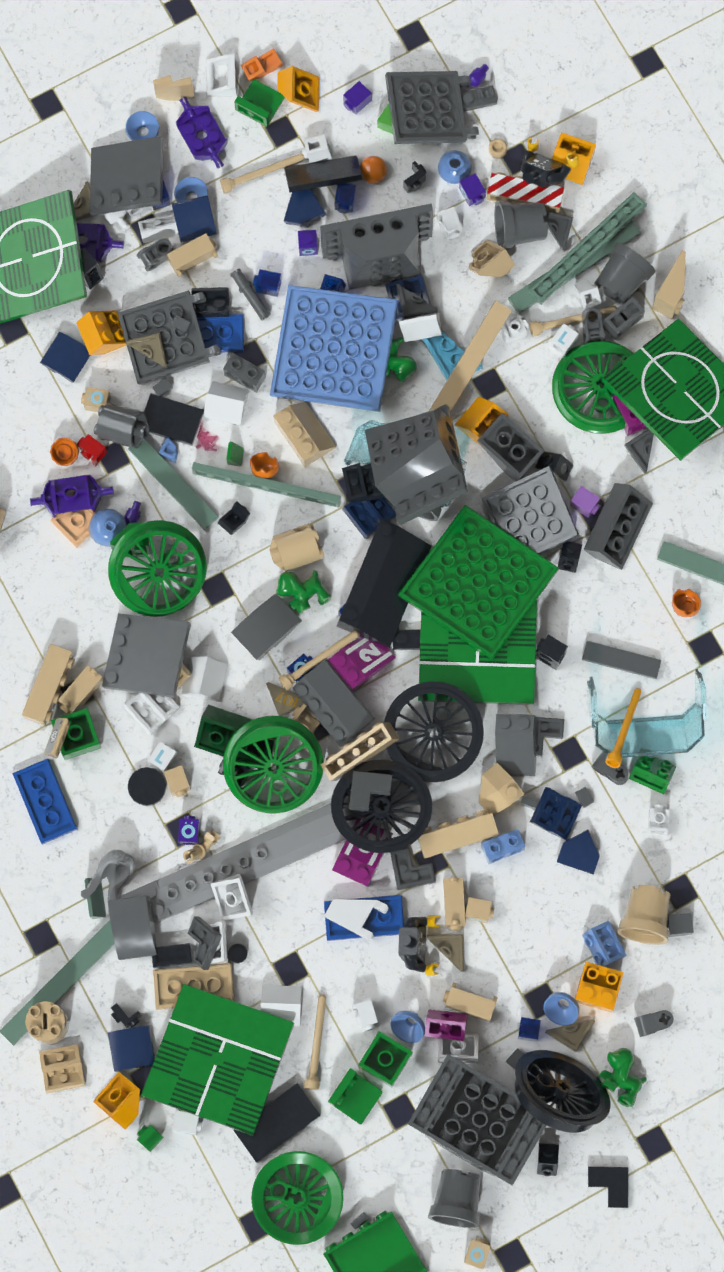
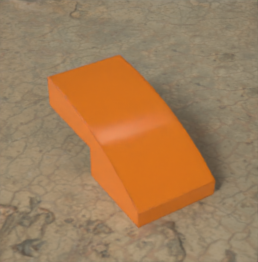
M274 48L260 57L255 56L241 65L249 81L263 77L284 66Z

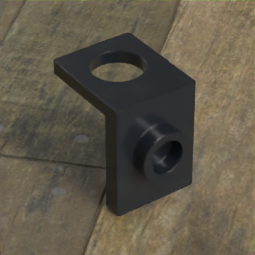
M546 451L541 454L535 466L538 470L550 466L552 471L563 481H567L573 468V464L562 454ZM565 463L566 472L562 474L561 467Z

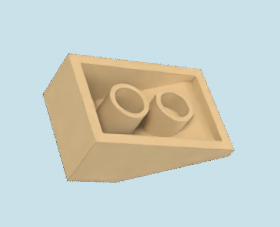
M683 250L655 296L652 308L670 319L675 314L679 315L685 301L683 295L686 252Z

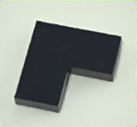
M588 1167V1187H608V1208H628V1167Z

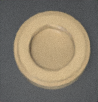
M502 139L492 140L489 144V154L497 159L504 157L507 152L505 141Z

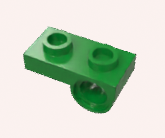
M144 1125L137 1132L139 1136L137 1141L149 1152L164 1138L151 1125L148 1127Z

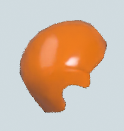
M369 156L360 165L362 179L369 184H378L387 176V165L378 156Z
M59 438L51 445L50 454L52 460L57 465L69 466L78 459L79 449L72 439Z
M267 452L257 453L249 460L251 472L256 477L272 478L280 468L277 458H270Z
M678 589L673 594L672 607L678 616L692 617L699 612L701 600L698 594L691 591V589Z

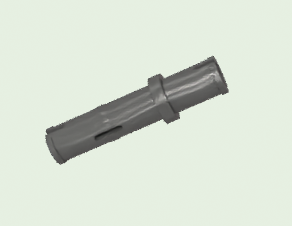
M240 268L237 269V272L233 271L230 276L238 285L239 292L244 294L261 321L264 320V317L268 318L271 313L253 289L251 281L246 279Z

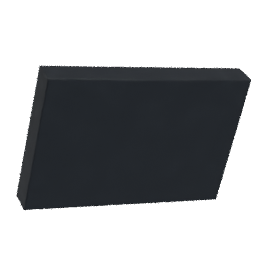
M150 393L144 410L150 427L149 433L165 438L168 437L171 440L193 446L204 414L203 409Z

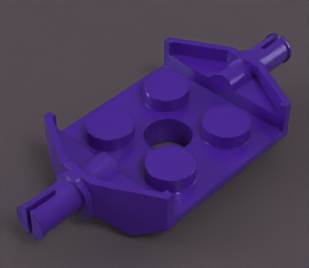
M187 97L181 98L179 101L184 111L176 121V126L194 159L201 161L211 159V161H214L217 169L220 166L223 167L224 164L219 155L225 149L228 142L211 114L209 106H191ZM203 131L207 133V136L204 139H200L197 137V134Z
M77 223L78 236L87 237L86 243L80 244V250L85 248L95 260H100V263L104 261L112 248L124 249V241H114L113 238H110L105 224Z
M91 475L49 480L46 483L41 497L30 498L31 506L44 505L53 518H55V514L88 509H92L95 512L101 497L114 494L113 486L101 488ZM69 490L76 491L73 496H67L66 493Z

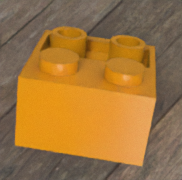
M561 132L552 159L566 165V156L572 153L573 159L578 156L579 161L578 166L570 168L571 171L565 178L566 180L583 185L595 153L596 144Z
M116 310L89 311L76 322L89 355H104L126 346Z
M478 397L455 423V426L479 444L477 440L502 413L508 417V413L494 402Z
M585 962L575 1000L579 1004L612 1013L624 972Z

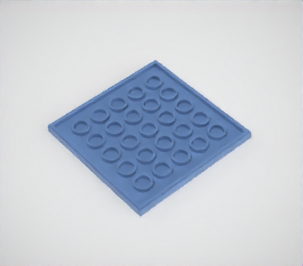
M288 285L270 396L380 412L399 300Z

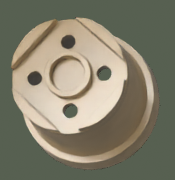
M639 885L638 889H635V886H633L624 919L620 920L618 934L626 939L644 944L660 945L667 943L669 935L667 919L670 893L665 891V894L661 893V888L650 885Z

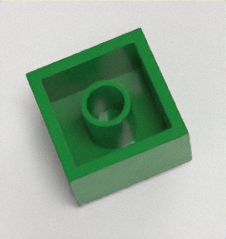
M88 708L59 717L67 718L70 722L61 748L64 760L101 749ZM56 719L51 720V723H52V726H53V727H54V724H55Z
M379 1031L358 1064V1067L388 1086L393 1087L413 1052Z

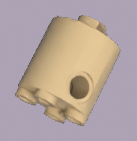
M309 523L274 535L269 549L274 564L285 572L325 557L323 549L317 541L319 540L317 531L314 529L313 524Z
M43 1001L36 1003L30 1007L26 1015L25 1024L27 1031L42 1044L51 1045L58 1043L68 1032V1017L53 1002Z

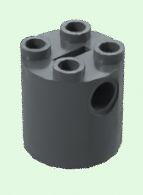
M112 403L99 407L98 423L94 426V434L98 435L99 439L109 440L131 448H138L143 440L147 438L150 427L147 414L144 411L128 407H118Z

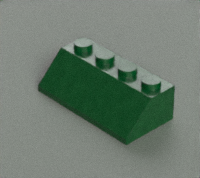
M208 704L201 717L194 747L224 757L225 749L231 737L239 728L253 719ZM276 737L268 739L272 756L275 751ZM265 740L258 741L257 744L269 757ZM253 743L243 747L264 759ZM241 751L238 752L236 757L239 761L261 763Z

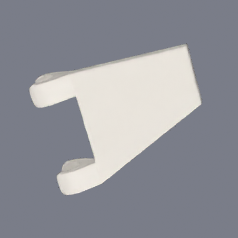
M333 899L324 917L371 941L374 937L373 933L363 928L373 908L384 914L387 913L389 908L385 903L378 900Z

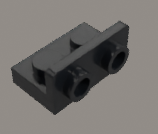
M228 287L191 289V295L203 292L207 300L203 303L194 304L197 317H229L230 299Z

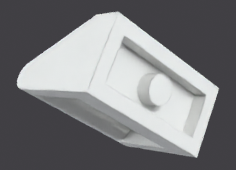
M227 54L206 60L207 96H236L235 54ZM228 65V85L214 89V66Z

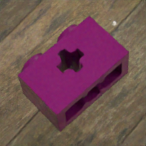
M429 1009L426 1017L425 1036L464 1041L468 1014Z

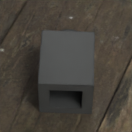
M692 914L668 915V937L692 935L694 933Z

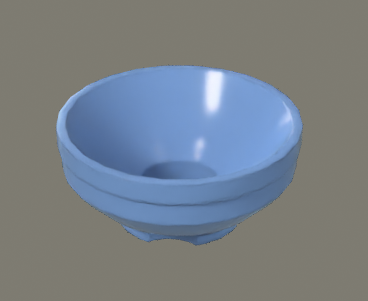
M135 112L126 122V133L132 141L157 137L159 133L158 120L149 112ZM142 127L149 130L145 136L138 134V130Z
M453 150L445 153L440 158L438 172L444 181L451 184H459V181L470 176L472 165L465 153ZM458 159L461 164L459 167L453 168L449 164L450 161Z
M184 178L175 187L176 202L185 201L189 193H195L197 198L208 195L207 186L199 178Z
M555 992L551 994L543 1006L547 1018L558 1025H570L576 1021L579 1015L578 1002L567 993ZM559 1000H567L570 1005L568 1007L562 1006Z
M399 1011L391 1019V1030L400 1040L407 1043H417L423 1038L425 1024L417 1013L413 1011ZM408 1017L414 1019L417 1024H412Z

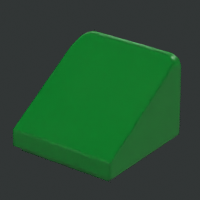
M234 442L228 443L227 464L241 466L244 449Z

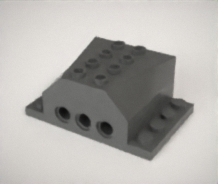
M432 203L320 226L323 259L331 260L336 259L340 255L342 256L349 290L370 285L377 287L385 282L422 275L418 254V240L426 241L429 237H432Z
M447 404L416 416L365 430L375 486L395 507L397 521L401 525L468 493L451 412Z
M447 1054L408 1122L409 1126L425 1134L427 1138L442 1148L512 1186L547 1126L534 1118L522 1106L516 1093Z

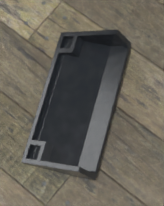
M381 519L336 627L349 632L358 631L359 636L390 648L408 605V602L400 598L398 594L429 554L431 545L400 526Z

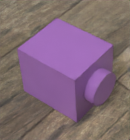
M581 486L571 499L570 506L589 518L591 514L595 515L601 506L599 505L600 498Z

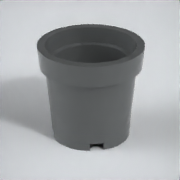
M497 201L494 210V225L498 245L505 249H510L514 245L545 240L548 234V222H545L544 216H547L544 204Z
M616 243L611 251L612 256L594 284L598 289L602 287L603 293L619 304L621 302L624 304L645 280H649L656 271L645 258L624 244Z
M444 1169L441 1173L434 1204L430 1206L428 1219L449 1226L478 1228L480 1221L478 1201L481 1177L470 1172L468 1174L462 1173L461 1170Z

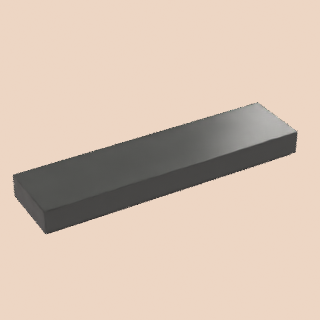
M590 641L586 642L582 658L583 661L652 679H657L661 664L660 659Z

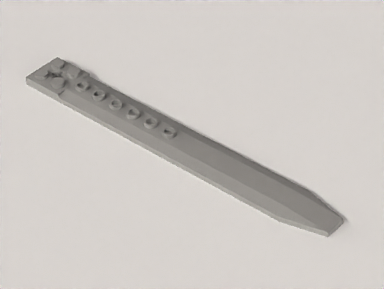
M396 781V782H392V784H391V791H392V789L394 788V786H395V784L397 783V781ZM401 783L391 800H393L398 795L406 791L409 787L406 784ZM412 792L396 804L411 801L417 797ZM346 796L344 803H350V796ZM330 803L168 876L123 894L120 898L149 896L151 916H153L154 924L215 898L211 887L213 882L240 874L243 883L246 884L346 839L340 834L334 824ZM343 809L344 816L365 812ZM357 819L347 821L351 828L354 826Z

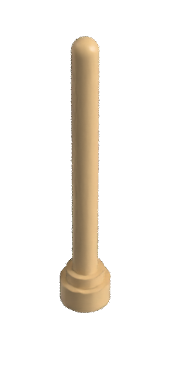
M300 153L234 179L227 177L220 179L221 188L224 194L231 192L236 185L303 161L304 155Z
M611 306L598 310L602 316L612 314L617 310V307ZM594 311L588 313V320L595 318ZM582 314L541 323V321L529 322L532 337L539 336L540 333H543V330L560 327L563 323L568 325L581 322Z
M352 631L292 674L288 673L287 675L283 674L278 680L286 691L292 688L296 679L359 636L358 631Z
M325 995L318 997L310 1072L307 1080H304V1088L310 1090H319L320 1088L317 1072L326 1005Z

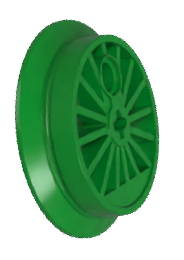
M302 1151L281 1154L265 1164L254 1181L251 1196L253 1212L261 1228L272 1238L291 1245L309 1244L321 1239L330 1232L340 1217L344 1199L341 1181L331 1165L317 1155ZM296 1165V1186L287 1166ZM300 1165H307L309 1167L300 1186ZM284 1168L290 1185L285 1183L276 1172ZM312 1168L319 1171V1175L305 1188ZM274 1176L278 1181L272 1185L268 1184L271 1177ZM322 1176L325 1177L328 1184L308 1191ZM275 1186H284L285 1193L282 1196H276L274 1194ZM266 1187L270 1189L272 1196H264ZM328 1188L325 1196H310ZM301 1193V1198H303V1201H298V1203L295 1204V1200L292 1198V1196ZM264 1200H280L282 1203L265 1209ZM310 1200H323L321 1206L310 1202ZM287 1205L273 1221L270 1219L267 1213ZM308 1205L319 1209L317 1215L308 1207ZM291 1209L283 1229L275 1225ZM304 1209L315 1218L312 1227ZM294 1211H296L295 1233L286 1231ZM300 1211L308 1228V1231L299 1233Z

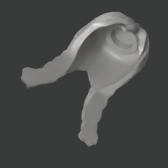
M122 850L108 852L101 859L96 874L90 880L87 888L81 891V897L87 899L96 891L102 879L107 877L110 884L107 899H117L118 889L132 875L135 869V862L132 856Z

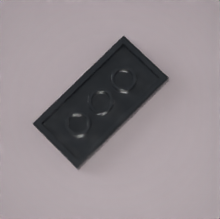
M357 155L284 168L290 193L363 180Z
M296 1083L263 1108L254 1136L235 1129L233 1131L257 1163L321 1115L299 1084Z

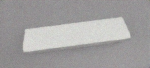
M174 213L138 222L143 243L179 235Z

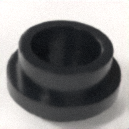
M234 944L228 950V957L234 963H242L247 958V949L242 944Z

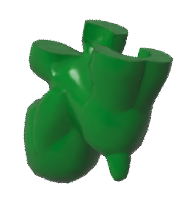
M403 338L392 339L387 375H389L390 370H393L397 380L405 382L407 378L416 372L417 365L412 357L398 355L399 345Z
M316 570L313 571L312 577L304 583L300 581L294 572H283L278 578L276 593L280 596L293 595L295 599L289 602V607L293 611H298L299 614L311 608L308 600L315 594H317L320 605H324L331 600L332 596L323 587V583L318 577Z
M620 1048L614 1052H609L607 1055V1060L613 1068V1072L610 1073L604 1070L599 1074L598 1078L603 1082L602 1087L607 1088L611 1092H614L617 1087L624 1089L625 1092L619 1096L617 1101L625 1107H633L637 1093L641 1090L642 1084L646 1082L647 1078H639L630 1073V1069L635 1061L634 1055L629 1049Z

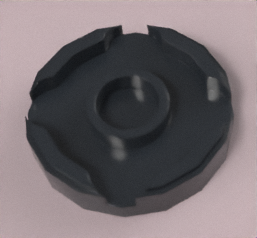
M149 767L140 768L135 771L129 778L127 786L132 800L142 806H152L160 802L167 788L163 775L156 769Z

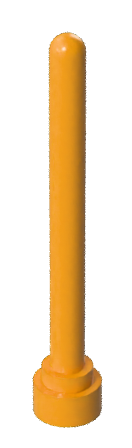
M636 688L633 692L614 750L607 755L605 762L612 768H619L623 760L621 750L641 695V689Z

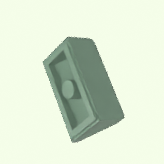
M85 878V888H87L92 878ZM102 883L87 898L89 916L92 919L106 917Z

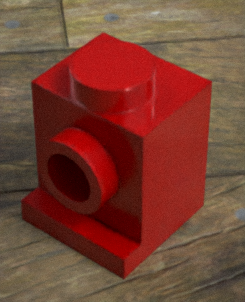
M89 434L85 438L82 437L77 443L81 451L80 454L87 460L91 458L92 464L95 467L107 453L106 447Z

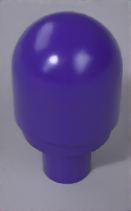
M483 64L480 68L477 67L470 73L471 86L477 87L485 80L486 72L489 69L486 64Z
M134 501L132 508H128L124 518L127 525L139 522L141 512L139 511L140 502Z

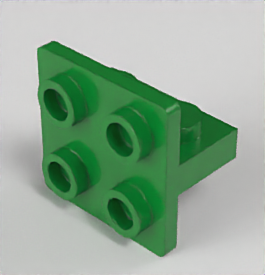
M641 751L629 779L661 794H665L676 766L668 760H661L655 757L650 752Z

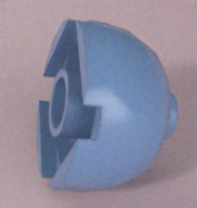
M100 510L90 520V537L101 546L111 547L110 541L127 524L125 518L116 510Z

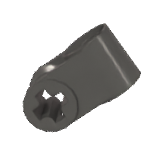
M162 238L137 253L138 259L142 260L147 272L154 270L168 260L167 254L173 251L171 242L168 239ZM164 246L169 247V249L166 252L160 251V249Z
M596 308L583 310L581 317L584 343L588 344L594 341L605 342L601 312ZM594 311L596 315L593 321L588 320V313Z
M602 751L591 767L614 784H625L628 780V769L622 764L619 768L608 766L605 762L608 753ZM622 771L624 778H616V772L620 773Z
M662 1010L636 1017L634 1020L639 1036L644 1037L667 1029L673 1024L674 1018L671 1012ZM662 1014L670 1019L667 1021V1025L659 1021L662 1018Z

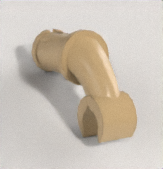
M213 829L211 833L207 832L202 843L195 844L192 849L183 853L184 860H187V863H191L196 859L204 858L210 847L218 842L220 835Z

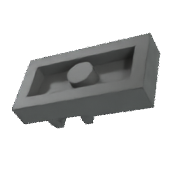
M493 85L461 92L463 112L497 105Z

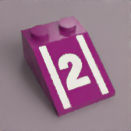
M359 636L335 653L328 661L352 691L355 692L396 657L387 647Z
M357 819L354 826L360 823L363 819ZM367 823L358 829L356 833L363 836L371 823ZM374 825L367 839L376 841L378 826ZM380 828L379 841L388 839L385 829ZM346 840L332 871L369 887L384 853L362 850Z

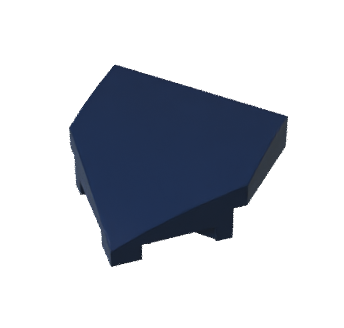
M311 190L292 192L283 221L289 225H305L308 228L311 222L327 214Z
M588 829L563 842L557 863L594 875L600 854Z

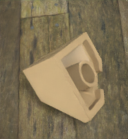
M485 240L473 251V262L469 264L468 268L480 276L503 277L510 272L515 264L505 248Z
M495 763L481 775V789L478 802L483 809H487V812L491 811L493 816L509 807L524 795V792L514 779L498 763Z

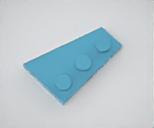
M442 332L441 336L422 340L447 381L464 351ZM479 364L476 371L482 369L483 366Z

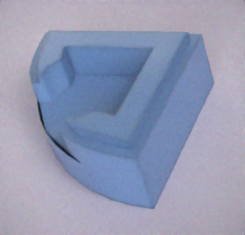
M167 437L159 451V455L176 463L178 457L177 448L173 441Z

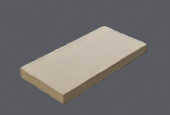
M231 963L210 965L209 970H203L199 966L153 970L156 1010L175 1008L183 984L234 1001Z

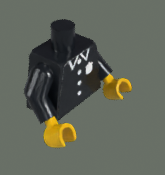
M530 137L527 141L528 150L523 155L520 167L523 173L522 179L526 183L547 188L555 184H561L570 173V168L578 166L579 161L578 156L573 159L572 153L567 154L566 165L538 153L534 154L533 152L539 148V141L537 139L535 144H531L532 137Z
M429 915L427 918L410 917L406 921L405 927L399 928L398 954L409 970L425 972L427 976L439 974L434 972L433 969L439 967L437 963L425 964L426 925L428 927H439L440 925L435 924V919L440 918L438 915Z

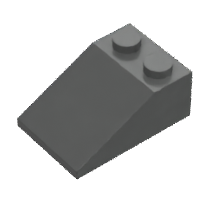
M503 413L477 440L497 465L515 482L524 475L544 452L536 442Z
M496 714V763L510 776H535L539 721L535 715Z

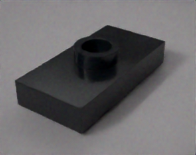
M190 943L157 947V955L152 956L153 968L192 964Z

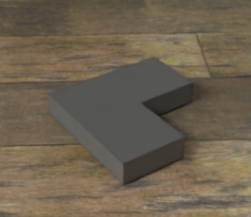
M537 717L539 721L536 756L542 757L544 738L563 739L564 719Z
M353 771L349 809L369 811L371 794L390 796L392 775Z
M409 848L390 852L397 890L436 883L432 863L413 867Z
M194 916L187 933L199 943L192 961L201 969L209 970L222 935L201 917Z

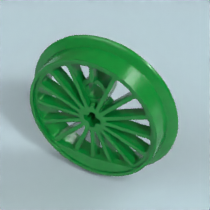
M611 341L582 343L572 348L563 356L554 371L552 379L554 402L562 416L569 423L583 431L606 434L625 428V421L610 394L612 396L615 394L601 381L606 376L612 354L621 357V359L611 371L634 354L631 350ZM609 354L602 374L600 355ZM591 355H597L599 374L589 358ZM579 357H585L593 373L576 360ZM573 363L589 377L567 370ZM567 375L586 382L564 384V377ZM599 382H602L603 388H600ZM588 387L570 397H567L565 389ZM592 391L578 408H575L570 403V401ZM596 394L590 415L587 416L579 412L592 396ZM601 399L606 400L608 405L601 407L598 405V401ZM612 407L616 416L606 418V412ZM594 409L598 413L603 414V419L592 417Z
M164 520L144 522L128 530L115 544L108 563L109 582L119 601L136 613L155 617L173 614L189 605L202 589L207 572L205 552L195 535L177 523ZM162 535L159 560L157 559L152 536ZM166 536L176 538L171 548L164 554ZM147 537L149 538L154 561L138 543L139 541ZM180 541L187 545L181 552L175 549ZM134 545H137L150 564L128 553ZM192 551L194 559L183 562V556ZM171 555H178L176 562H169ZM128 556L148 568L125 566L122 564L125 557ZM195 564V573L172 571ZM158 567L161 569V573H158L155 569ZM122 570L146 573L126 578ZM171 575L194 578L189 586ZM146 578L138 585H136L134 588L129 583L132 581ZM167 578L185 587L187 591L180 596ZM163 580L178 599L169 603ZM148 582H150L146 590L144 591L143 595L140 597L137 594V591L141 589L144 585H146ZM159 582L161 583L166 604L156 605ZM155 583L153 602L150 605L144 600Z
M264 716L246 723L231 737L223 757V772L230 791L242 804L258 812L276 814L288 812L301 806L315 793L322 779L323 768L320 764L324 760L316 737L303 724L288 717ZM291 735L277 757L280 736ZM276 737L274 756H272L268 739ZM297 737L302 744L282 758L293 738ZM265 740L269 757L257 744L258 741ZM253 743L264 759L243 747ZM304 747L310 753V756L287 761ZM241 751L261 763L236 760L238 752ZM312 761V770L286 767ZM271 763L276 765L275 770L272 769ZM235 765L260 768L241 774L235 773ZM285 771L310 774V778L306 784ZM262 773L244 787L238 781L239 778ZM265 777L254 797L246 792L248 788ZM285 777L304 788L296 794ZM270 778L267 801L257 799ZM280 780L284 785L282 788L277 789L273 786V783ZM288 788L293 797L284 800L282 793ZM271 792L279 794L281 801L270 802Z

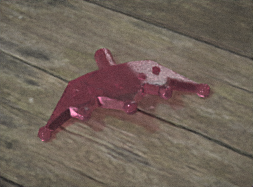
M200 425L197 435L200 444L195 447L199 449L203 446L205 451H217V449L213 448L216 446V443L213 444V441L218 436H207L209 431L203 432L202 425Z

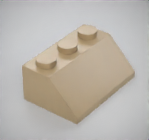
M305 401L289 405L273 415L274 423L304 467L336 448V445Z

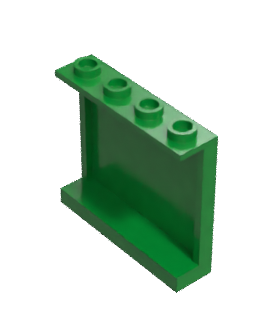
M384 1211L377 1215L376 1218L378 1220L372 1224L369 1221L359 1227L361 1231L356 1234L350 1232L343 1236V1242L336 1245L334 1242L324 1248L326 1252L323 1255L333 1272H428L392 1211L390 1213Z

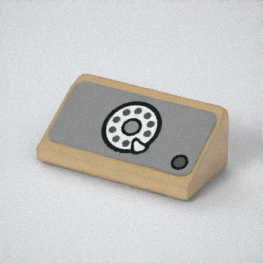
M67 718L56 719L44 751L45 755L55 759L58 758L70 726Z

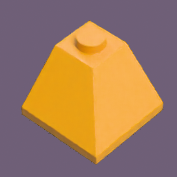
M294 66L278 72L277 90L289 102L314 112L319 111V76Z
M118 1072L93 1102L126 1130L139 1115L140 1089L122 1073Z

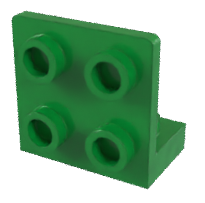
M253 80L243 97L237 96L235 99V110L268 127L285 97L259 81Z
M350 1068L328 1100V1103L361 1125L383 1092Z

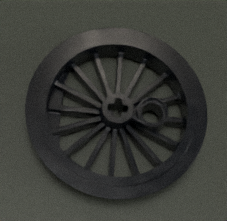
M423 682L411 686L392 702L384 719V722L391 723L395 731L424 733L400 742H394L386 748L392 761L410 767L420 775L424 782H443L459 776L473 764L482 747L484 727L476 704L465 692L447 683ZM428 693H434L433 723L423 695ZM438 693L449 696L445 706L437 707ZM420 696L429 724L410 703L412 699ZM453 698L461 706L451 714L447 707ZM408 704L426 726L400 714L404 706ZM462 708L466 710L469 716L468 719L442 727ZM439 709L447 711L448 716L445 720L437 718L436 713ZM401 717L425 730L396 728L397 718ZM471 721L472 733L443 731ZM435 726L439 734L438 736L434 735L431 737L428 729H433ZM443 734L472 736L470 746L467 747ZM426 736L409 752L398 746ZM442 738L466 749L467 752L463 758L459 759ZM428 739L419 759L411 755L413 751ZM431 741V757L429 764L425 761H422V758ZM434 741L436 742L444 769L433 765ZM439 741L457 760V763L453 766L447 767Z
M372 760L352 768L338 781L332 794L331 813L336 828L348 842L365 851L390 853L410 846L425 832L432 815V798L424 780L410 767L391 760ZM353 771L392 775V778L398 780L387 799L385 795L371 794L369 811L344 816L343 809H349V803H344L346 796L351 795ZM401 783H404L409 787L406 791H404L396 798L391 800ZM412 792L417 797L415 800L396 804ZM420 805V812L397 810ZM397 815L418 818V820L413 825ZM367 817L352 828L347 823V821ZM373 820L363 836L356 833L358 829ZM393 820L411 830L404 834ZM378 821L376 841L367 839V836ZM381 821H383L388 839L379 841ZM387 821L399 836L391 838Z
M548 1050L528 1052L517 1061L515 1067L516 1095L522 1106L541 1123L559 1131L578 1133L590 1129L594 1124L600 1123L608 1116L611 1102L607 1089L602 1087V1081L579 1061L567 1055ZM550 1071H553L555 1073V1079ZM561 1075L567 1077L568 1079L566 1081L561 1080ZM570 1080L575 1082L577 1085L571 1087V1085L569 1084Z

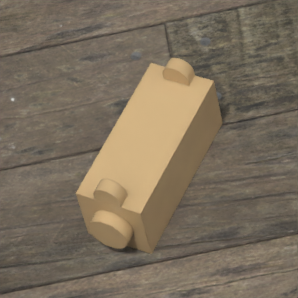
M204 234L168 253V261L176 275L181 277V273L211 257L217 258L218 254L215 251L217 245L213 238L209 239L207 234Z
M87 665L58 699L61 705L59 708L67 715L79 711L103 683V677Z
M452 877L443 879L445 927L450 928V931L462 930L461 927L466 925L463 878Z
M453 982L450 991L446 990L443 1002H446L445 1008L490 1022L498 997L494 996L493 1000L457 989L455 988L457 983Z

